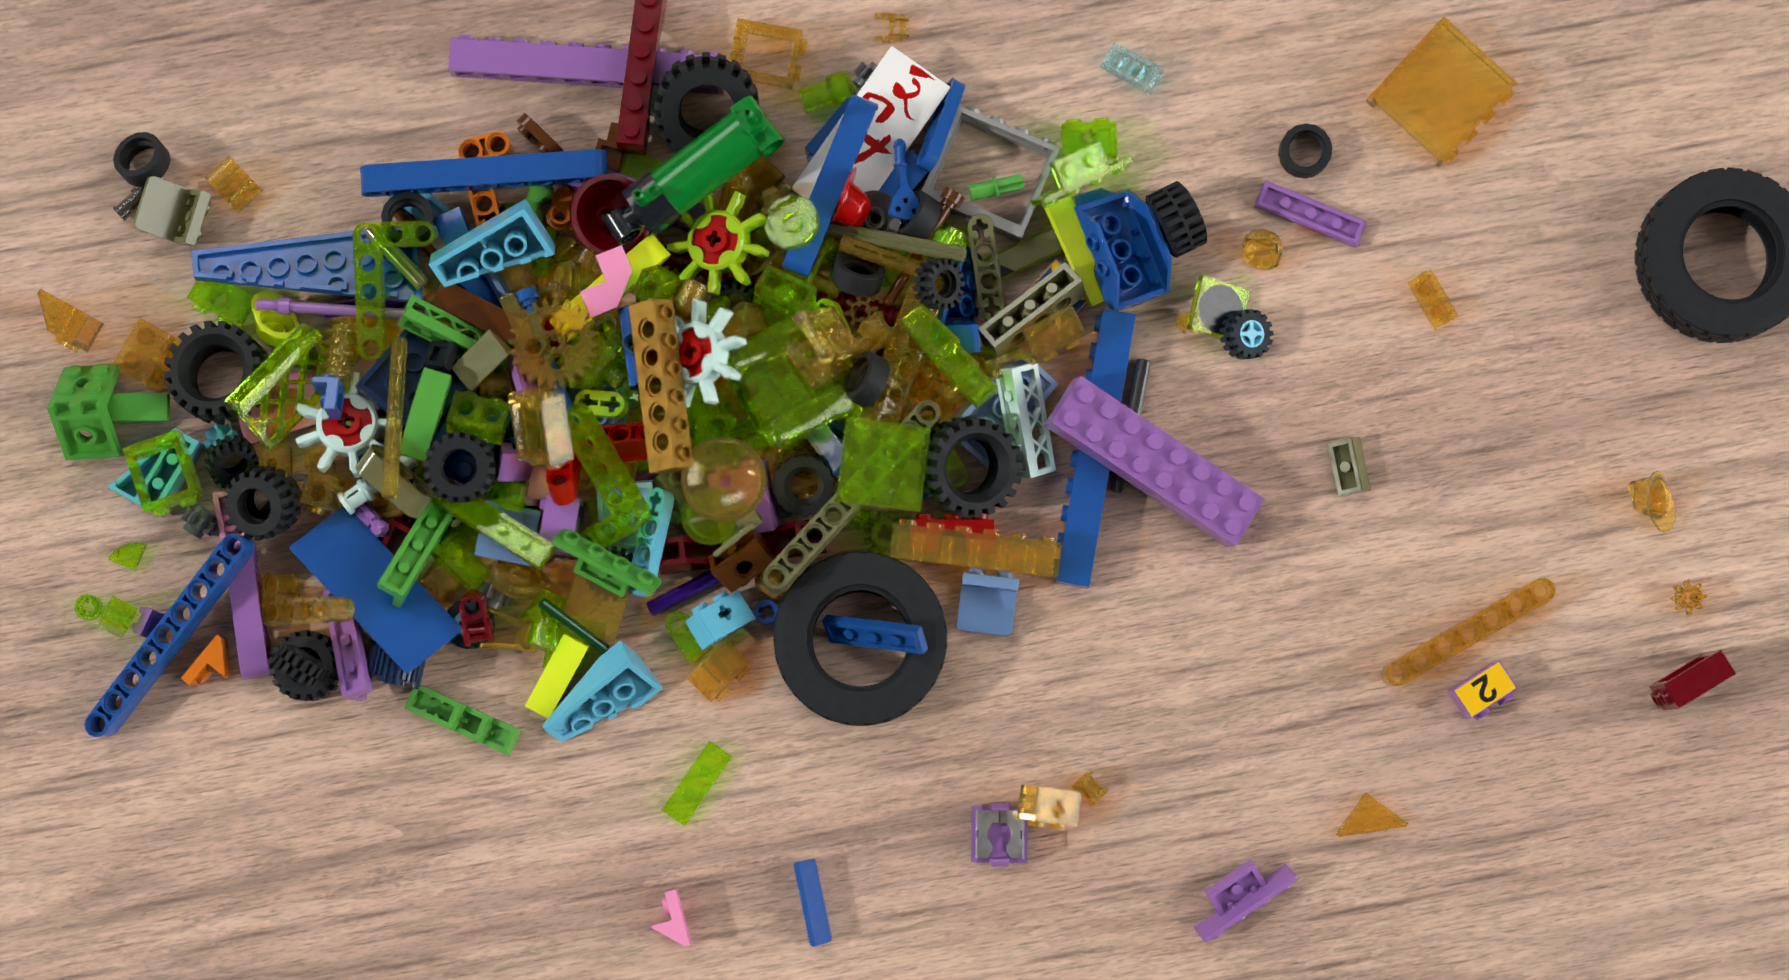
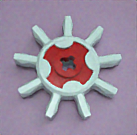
M697 299L692 300L691 323L685 325L680 317L675 316L686 407H690L696 386H700L705 403L713 405L719 403L713 382L720 375L724 378L740 380L742 375L734 368L727 366L728 351L738 349L747 344L745 338L738 336L725 338L722 330L734 314L731 310L720 307L708 325L706 324L707 302Z
M354 372L350 391L345 393L341 420L330 419L322 408L316 409L304 404H298L296 407L298 414L305 418L316 420L317 430L297 437L296 442L299 448L309 447L318 442L324 444L327 449L317 465L322 473H325L331 467L334 458L339 455L349 457V468L354 477H361L355 468L359 462V455L365 453L372 444H378L387 449L384 445L377 442L381 430L395 431L403 429V425L394 418H379L376 412L379 406L371 400L360 396V391L355 386L362 378L358 372ZM351 421V428L346 429V422Z

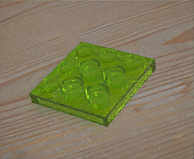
M846 417L836 502L921 512L931 428Z

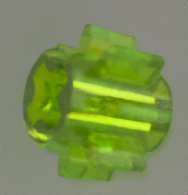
M950 225L947 226L945 231L939 228L932 238L933 241L967 247V244L963 242L966 235Z

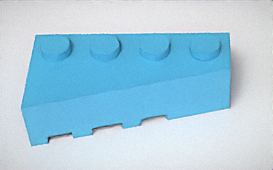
M524 199L432 253L429 266L442 285L447 287L477 278L485 273L492 271L495 273L504 270L505 267L519 263L520 265L543 256H552L555 254L556 244L527 200Z

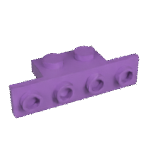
M1248 860L1204 891L1217 912L1196 925L1194 929L1205 943L1218 938L1223 931L1235 923L1241 922L1249 913L1266 905L1271 898L1280 892L1289 889L1298 880L1296 874L1285 864L1263 879L1255 864Z

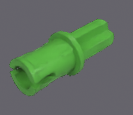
M1021 174L998 179L994 176L989 181L968 184L971 201L974 202L993 196L999 198V195L1023 190V177Z

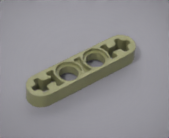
M979 213L970 219L968 234L980 312L986 320H990L995 315H992L991 311H986L985 307L989 306L990 299L989 296L983 298V293L992 294L996 291L999 292V296L994 295L993 297L994 304L1000 305L1001 308L997 310L996 314L1003 310L1006 304L994 224L988 215ZM977 219H982L983 223L988 224V227L984 229V238L990 236L991 241L975 243L974 239H980L979 230L973 228V225L977 224ZM982 246L989 247L993 253L992 258L989 261L980 260L977 256L978 248ZM991 273L996 277L997 284L995 287L989 289L982 285L981 278L984 274Z

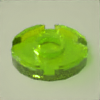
M787 195L771 205L768 210L769 215L767 220L765 219L764 224L766 235L776 246L784 250H796L806 246L814 239L819 230L820 217L818 209L808 198Z

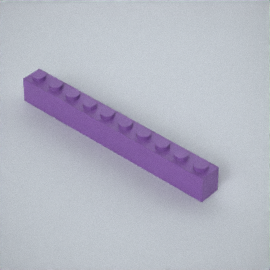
M459 35V38H451L448 70L452 77L623 88L629 46H623V49H612V46L608 44L584 47L583 43L569 42L567 46L557 45V42L551 40H542L541 44L530 43L529 40L516 38L513 42H507L499 37L491 36L486 37V40H477L471 35ZM658 48L653 85H660L662 76L666 71L669 72L672 69V65L678 60L680 62L685 61L686 56L694 54L692 50L679 49L677 53L666 52L664 48ZM706 51L710 52V56L717 57L719 53L716 51ZM694 54V56L698 57L702 56V54ZM700 85L688 91L689 93L725 94V90L714 85Z

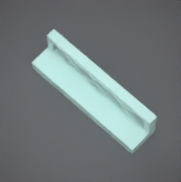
M1031 362L1016 367L994 369L1004 427L1006 428L1005 432L1012 434L1015 441L1011 445L1019 446L1022 453L1015 456L1016 460L1023 461V469H1017L1016 475L1022 476V478H1033L1056 471L1050 432L1044 426L1047 421L1038 363ZM1029 370L1031 379L1028 387L1023 384L1021 372ZM1030 398H1032L1035 402V409L1033 414H1031L1027 408V403ZM1035 425L1040 430V436L1037 441L1032 437V430ZM1039 452L1044 455L1046 464L1042 468H1038L1036 460Z

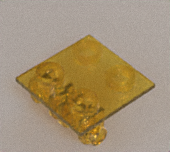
M140 318L113 364H118L119 370L160 392L166 383L164 371L171 370L164 364L166 357L173 358L174 355L169 348L172 343L179 346L182 341Z

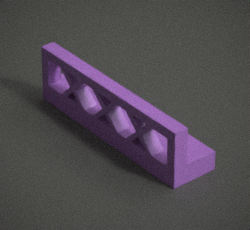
M327 589L323 590L342 698L360 702L367 700L366 693L372 692L360 624Z

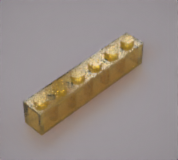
M900 519L899 524L893 523L889 557L903 561L1056 579L1059 572L1062 543H1057L1056 538L1050 536H1039V540L1028 539V534L1011 533V537L1000 536V531L983 529V534L972 533L971 527L955 526V530L944 529V524L927 523V527L916 526V521Z

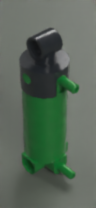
M747 96L730 107L731 113L653 171L647 172L622 191L629 203L628 207L622 206L615 209L604 220V224L619 245H626L635 240L641 234L643 226L647 227L656 237L682 218L683 214L764 155L767 158L783 145L784 139L772 122L767 120L766 114L753 96Z

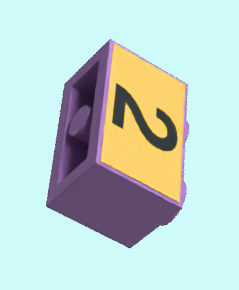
M1496 660L1447 692L1465 719H1472L1474 717L1477 721L1489 714L1490 710L1488 708L1496 702L1500 706L1512 699L1514 696L1511 692L1518 688L1500 660Z

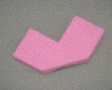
M622 245L596 255L606 282L580 292L591 319L618 308L632 275V268Z

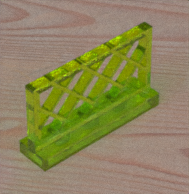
M304 323L225 400L226 404L239 414L269 450H272L304 418L298 414L297 410H295V414L291 418H285L286 404H296V407L298 404H304L314 408L321 401L322 393H318L316 390L310 399H304L305 384H311V379H306L307 365H317L316 377H321L324 374V365H332L336 370L333 375L340 380L348 373L321 338L323 336L316 328ZM316 344L319 348L318 360H308L309 350ZM294 365H300L299 380H289V370ZM288 384H298L297 399H287ZM274 385H281L279 399H269L270 389ZM255 404H261L260 419H252L247 413ZM269 404H279L277 418H267ZM277 423L276 433L268 439L265 435L266 424Z

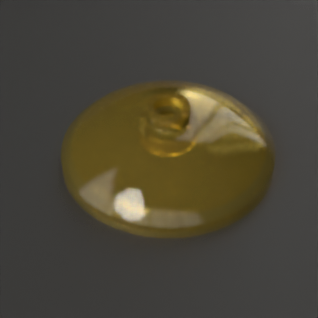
M717 437L698 445L692 451L694 468L682 470L681 476L682 490L689 505L699 515L716 522H732L749 515L761 502L767 484L766 469L759 454L747 443L731 437ZM729 476L731 478L729 486L722 485L721 480L723 477Z

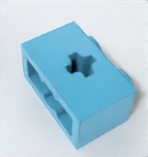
M739 590L730 595L725 591L712 599L713 604L708 606L704 602L691 610L693 616L687 619L685 623L702 650L739 631L756 619Z

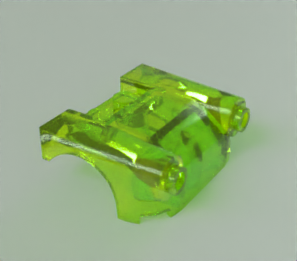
M796 313L747 339L746 345L738 349L729 350L727 366L734 368L742 375L739 381L728 378L727 381L757 432L770 446H775L778 449L784 448V450L798 446L812 432L837 418L848 415L854 408L840 383L835 385L808 341L810 335Z

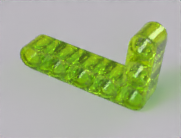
M429 221L364 222L357 225L353 231L357 346L360 356L365 360L379 359L387 350L383 247L432 245L438 238V229ZM394 226L402 230L403 235L399 242H393L389 237V231ZM421 226H427L431 232V236L426 242L421 241L417 236V231ZM366 227L371 228L374 232V239L370 243L364 242L361 238V232ZM367 255L372 256L376 263L372 271L365 270L362 265V261ZM368 283L374 285L377 290L376 296L373 299H368L363 292L365 285ZM369 311L375 313L378 318V323L374 327H370L365 323V315ZM370 339L376 341L379 345V351L376 355H371L366 350V343Z
M578 403L564 411L559 417L560 429L611 514L586 527L579 535L588 541L589 536L594 543L606 548L634 533L650 520L651 510L589 406ZM573 415L578 418L579 424L574 420ZM587 439L593 443L594 448L588 444ZM602 464L608 468V472L603 469ZM616 488L620 489L623 497L617 493ZM631 512L635 514L637 521L633 519ZM609 524L614 527L616 533L610 529Z

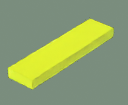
M1070 195L1045 206L1044 209L1071 269L1083 282L1086 295L1084 298L1090 308L1103 302L1104 298L1094 276V266L1096 263L1086 245V237L1074 210L1075 204Z

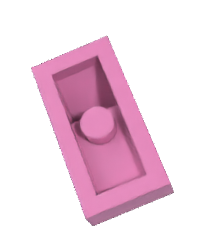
M678 889L665 892L666 898L661 900L665 915H671L672 920L657 923L650 927L683 946L691 945L692 941Z

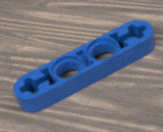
M954 78L950 79L947 83L950 89L935 110L916 162V166L928 173L933 170L939 160L965 90V85Z

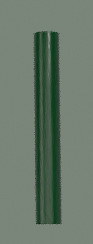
M543 597L539 601V608L600 653L604 654L609 649V645L548 599Z

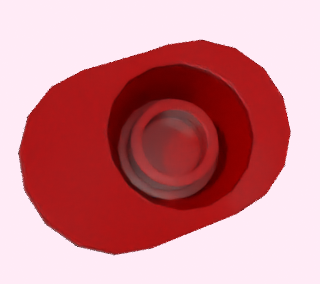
M855 167L846 181L836 215L830 225L833 221L847 226L860 227L870 212L871 206L868 196L854 184L857 172Z

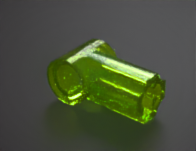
M848 71L834 73L825 78L823 82L798 90L806 114L833 104L834 106H840L846 98L850 100L852 94L856 95Z

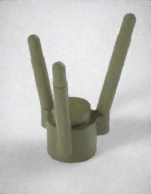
M741 502L734 507L691 518L689 521L693 524L738 513L734 519L739 529L722 542L723 545L713 553V556L717 557L746 533L764 523L760 512L753 503L746 507L745 503Z

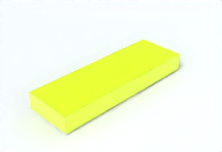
M565 632L525 707L548 719L556 709L589 645Z

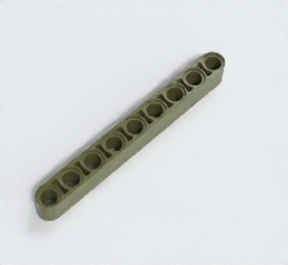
M931 400L920 402L773 560L763 575L765 587L769 592L780 594L786 591L928 437L927 435L936 429L940 422L941 412L937 403ZM929 410L935 414V418L925 421L920 417V414L923 411ZM910 430L915 432L917 437L913 441H906L901 437L902 433ZM886 451H894L898 457L890 462L883 458V454ZM868 471H875L878 473L879 478L874 482H868L865 480L864 475ZM850 491H856L861 497L857 502L852 503L845 499V495ZM835 511L840 513L842 518L837 523H830L826 519L827 514ZM812 532H818L823 538L819 543L813 544L807 540V536ZM797 552L802 554L804 558L801 563L792 564L788 561L789 555ZM774 573H780L784 576V581L779 585H773L769 582L770 576Z

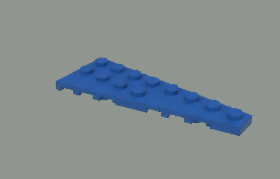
M414 223L394 226L398 232L413 233L416 231ZM366 229L191 251L193 276L196 281L408 302L411 295H414L424 300L423 288L416 289L366 237ZM398 246L420 269L418 247L405 248Z

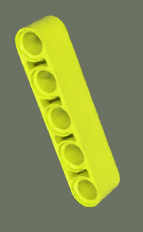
M653 234L647 236L626 254L632 268V275L622 298L671 256ZM603 274L586 289L606 282ZM579 294L557 312L549 322L569 343L600 316L590 318L582 296Z

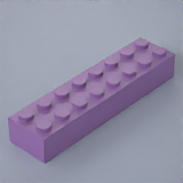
M1082 376L1071 381L1044 424L1045 427L1225 547L1237 546L1265 500Z

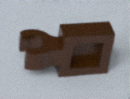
M611 122L607 140L598 138L596 149L607 151L608 169L619 173L624 153H619L616 145L618 123Z

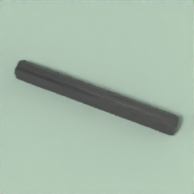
M1142 358L1137 359L1135 363L1127 404L1128 408L1140 416L1151 361ZM1114 473L1111 491L1124 494L1128 481Z

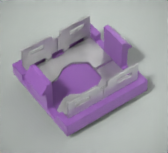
M991 803V806H972L971 862L991 863V867H1009V863H1028V806H1009V803Z

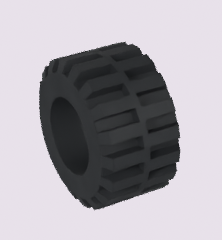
M1175 181L1146 196V203L1151 206L1154 215L1159 220V228L1164 240L1169 245L1170 254L1173 257L1178 258L1207 243V230L1202 215L1193 197L1180 182Z
M465 432L445 434L439 440H435L432 443V447L425 454L427 455L426 460L423 461V467H425L424 477L429 483V488L438 497L455 503H468L484 496L491 489L492 483L497 476V462L495 461L494 452L489 447L490 445L480 437ZM455 451H466L477 462L476 475L466 484H455L445 475V460Z
M259 466L234 477L230 481L231 484L225 489L228 495L223 497L222 502L227 505L223 509L224 515L228 514L230 517L227 522L229 525L234 524L236 526L234 531L238 534L244 532V538L251 539L254 537L255 540L261 541L290 529V526L294 525L298 520L295 516L300 515L301 508L298 505L302 503V497L297 496V492L300 489L292 484L294 481L292 476L286 477V471L283 469L276 470L275 466ZM256 489L265 493L270 501L271 512L269 517L262 514L255 505L254 494Z
M301 630V632L289 633V637H283L279 640L281 644L275 646L272 650L275 652L274 656L284 642H289L292 645L298 646L299 649L316 651L320 656L321 663L327 668L315 689H311L298 683L295 679L289 678L287 674L282 673L280 669H277L272 664L269 674L273 675L274 680L272 682L280 688L279 691L283 695H288L289 698L294 700L318 701L320 698L328 697L332 690L335 691L339 687L337 685L339 682L338 671L330 637L315 631ZM274 656L270 657L269 663H271Z

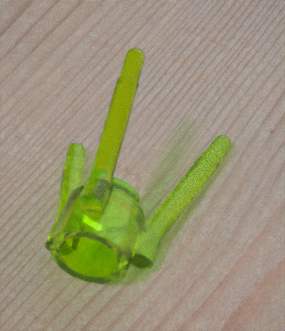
M825 235L806 284L810 285L821 263L830 264L832 261L833 267L834 260L839 253L840 243L838 240ZM795 273L792 279L797 281L800 275ZM831 278L829 280L827 299L830 300L833 299V292L835 288V285L832 283Z

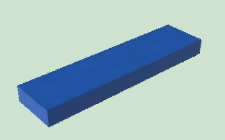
M828 614L822 619L830 643L924 654L928 649L922 627L918 625Z

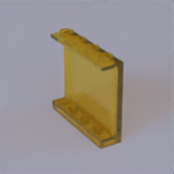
M1443 16L1370 94L1366 102L1373 109L1376 106L1380 107L1438 160L1436 165L1439 167L1444 161L1450 164L1460 153L1456 148L1462 142L1468 144L1477 135L1478 131L1475 130L1480 122L1486 125L1497 113L1493 108L1499 102L1504 105L1515 94L1511 89L1517 82Z

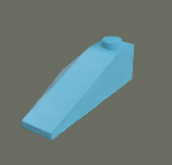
M620 640L597 659L542 725L543 729L560 742H563L592 729L593 723L606 717L609 720L618 717L617 712L630 706L633 709L642 706L660 692L663 687L638 653Z

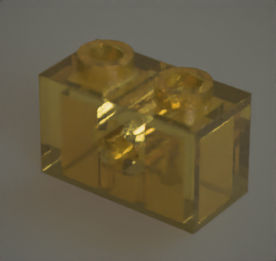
M1021 785L1017 818L1028 820V826L1044 828L1045 822L1049 823V828L1066 830V825L1078 826L1082 792Z

